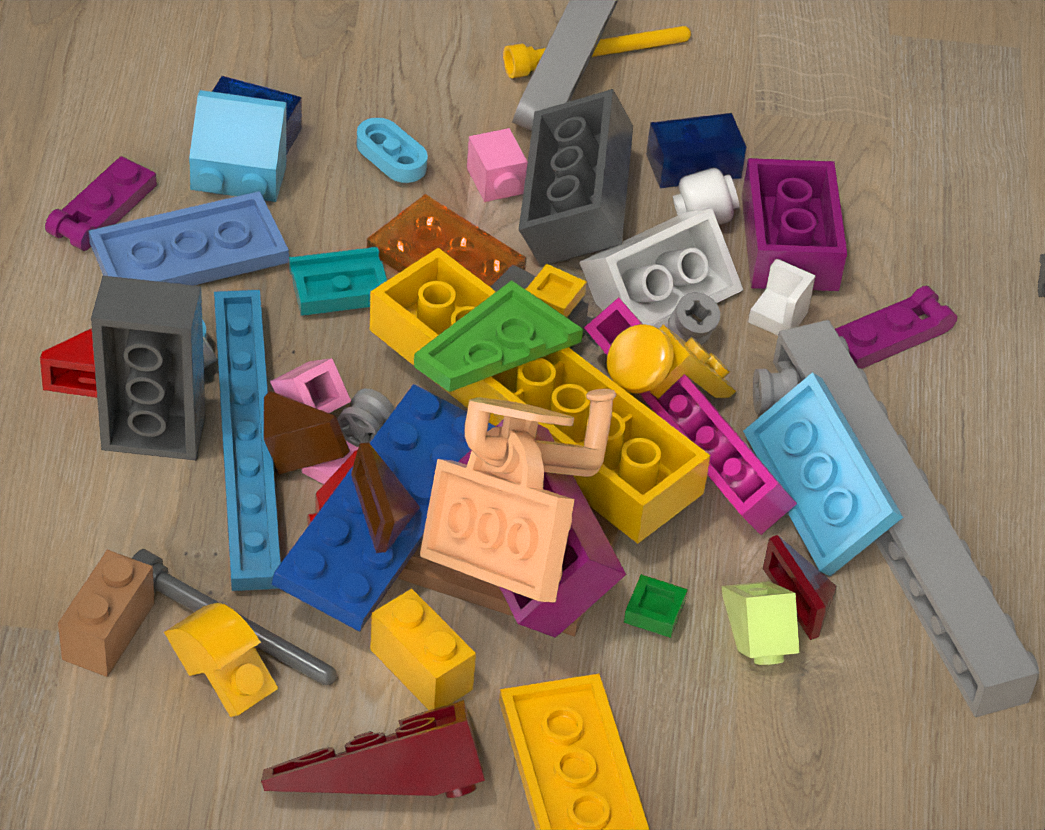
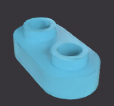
M370 118L358 126L356 142L358 151L388 177L401 183H410L420 180L426 174L427 151L394 122L385 118Z

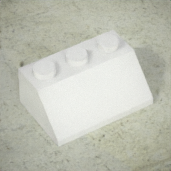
M712 208L682 213L623 241L622 245L608 248L579 262L594 301L602 310H605L619 297L643 324L660 328L663 324L666 327L668 326V319L675 310L679 300L688 293H704L718 303L743 291Z

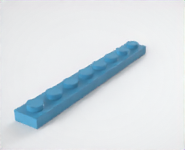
M260 290L214 292L231 590L279 589L271 585L274 572L281 564L273 459L264 441V396L268 393Z

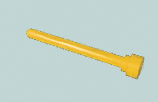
M686 26L600 39L592 57L686 42L691 38V30ZM523 43L505 46L503 61L509 78L525 77L530 74V71H535L546 48L534 50L532 46L526 47Z

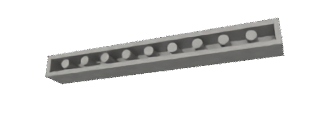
M829 320L779 331L773 359L778 372L783 368H794L798 384L812 372L823 378L900 510L903 518L877 538L875 543L973 715L979 717L1029 703L1039 677V668L1034 655L1025 650L1016 635L1012 618L1007 613H1003L994 598L989 580L985 576H981L971 559V552L967 543L963 539H959L954 531L945 506L938 504L929 489L926 474L922 469L916 467L908 453L905 439L902 435H897L888 420L884 404L881 401H877L870 390L865 372L861 368H857L851 358L846 340L842 336H838Z

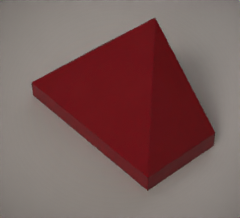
M772 536L768 540L763 570L772 583L795 593L798 623L810 640L818 638L837 586L780 536Z

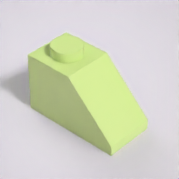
M770 581L722 586L724 604L737 650L749 658H754V664L759 665L784 662V655L799 653L796 596L794 592Z

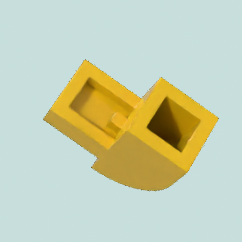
M222 603L203 606L164 631L188 675L205 673L230 717L240 715L279 689L255 649V646L261 643L248 623L229 606Z

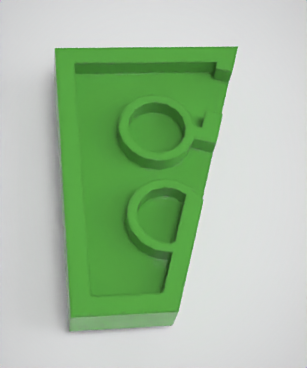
M511 280L414 354V367L448 392L578 344L582 342L583 328Z

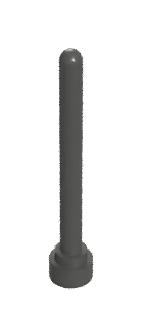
M141 549L132 557V559L153 566L154 593L159 591L194 612L203 606L219 603L168 574V568L163 565V559L148 550ZM240 615L261 642L255 647L322 685H331L335 682L337 672L332 666Z

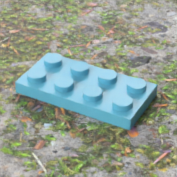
M813 372L743 430L756 456L797 503L787 513L820 572L832 576L903 518L823 378Z

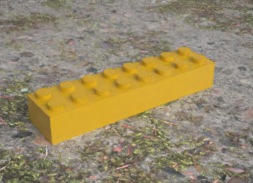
M437 248L370 291L369 330L414 365V354L496 291L440 248ZM569 347L454 391L448 392L444 389L466 408H468L470 399L482 397L532 405L574 417L573 426L538 422V424L548 428L555 442L584 446L590 413V400L587 399L586 394L596 389L614 390L616 397L613 399L611 424L601 468L593 476H573L589 506L637 544L704 494L711 455ZM490 413L489 423L497 426L504 419V415Z

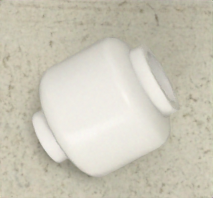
M716 168L683 177L679 183L680 194L672 196L677 215L712 208L719 225L730 222L734 215V209L740 207L730 174L723 176L722 172Z

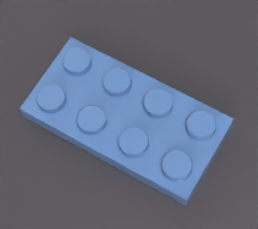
M260 191L89 230L90 245L103 276L198 285L289 263V249Z

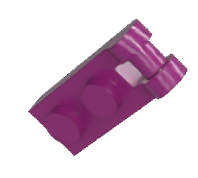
M120 156L62 210H53L46 220L45 231L57 238L65 236L70 239L71 245L82 251H87L91 248L89 230L115 225L157 186L156 173Z
M926 285L917 289L911 297L835 328L838 336H842L846 340L849 354L857 368L863 369L948 332L956 324L958 316L949 306H942L938 302L939 296L930 286ZM925 314L928 318L921 320L918 316Z

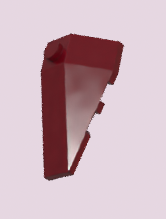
M462 700L398 720L400 727L395 729V733L387 736L383 732L373 733L372 731L354 736L355 739L344 745L346 751L338 754L335 753L333 747L322 748L263 770L261 783L264 791L416 796H435L445 793L447 798H456L477 789L476 783L485 781L465 702Z

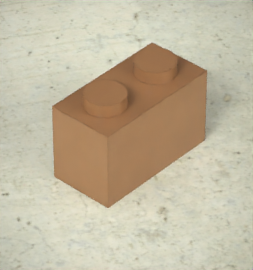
M108 549L106 550L58 622L63 661L105 677L109 676L155 604L153 566Z

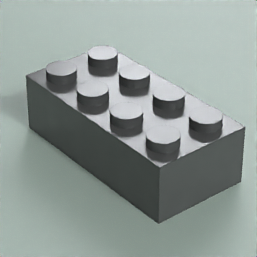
M613 89L534 112L519 232L540 266L566 261L573 257L622 245L633 124Z
M102 276L91 316L101 450L196 461L206 419L201 286Z

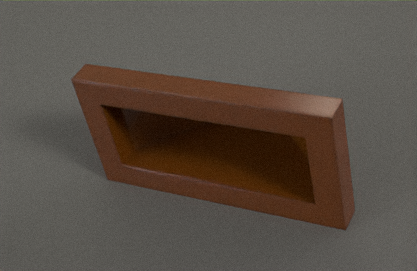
M369 442L359 443L351 476L376 553H382L389 549L420 509V506Z

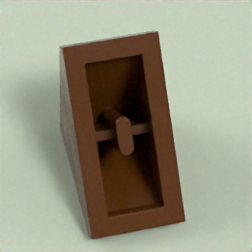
M269 391L264 396V441L279 474L344 458L350 452L335 415Z

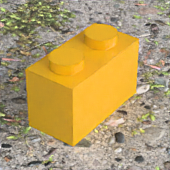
M412 588L372 612L370 650L428 710L452 704L473 690L476 653Z

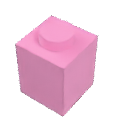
M510 128L469 136L467 170L483 201L488 202L523 194L528 162Z
M332 358L309 361L270 381L275 393L327 413L351 402Z

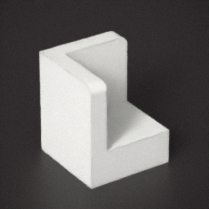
M776 259L770 267L767 288L751 308L748 322L777 336L779 331L798 327L808 313L815 275Z

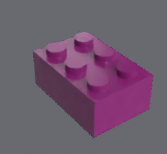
M748 158L742 190V206L751 288H767L770 267L776 259H779L815 275L813 290L839 291L847 257V247L835 161Z

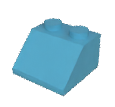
M199 90L189 156L190 190L230 196H241L260 191L265 201L276 202L286 170V102Z

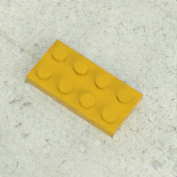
M599 673L500 689L499 704L536 830H649Z

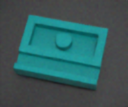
M378 247L289 257V271L293 278V287L301 316L370 307V291L387 281L382 261L379 259Z

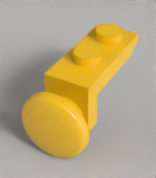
M646 324L629 327L615 338L608 351V373L616 384L629 393L650 391L654 396L660 398L684 374L715 398H730L736 392L725 379L730 371L713 353L709 354L693 337L685 342L664 324L660 328Z

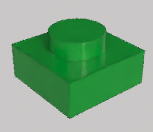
M641 574L625 610L623 623L671 638L686 602L688 589Z

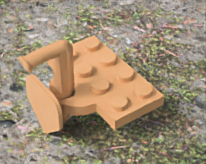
M596 389L586 394L587 399L590 400V413L584 446L535 440L538 422L573 426L574 417L517 402L482 397L470 399L465 421V439L472 452L467 465L453 460L437 459L420 557L541 602H555L558 585L562 577V564L568 532L572 524V511L575 499L544 490V472L588 477L593 476L599 471L604 461L612 418L613 399L616 397V392L611 389ZM490 413L504 415L502 427H494L487 431Z

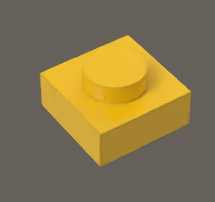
M546 264L525 290L567 318L584 297L587 281Z

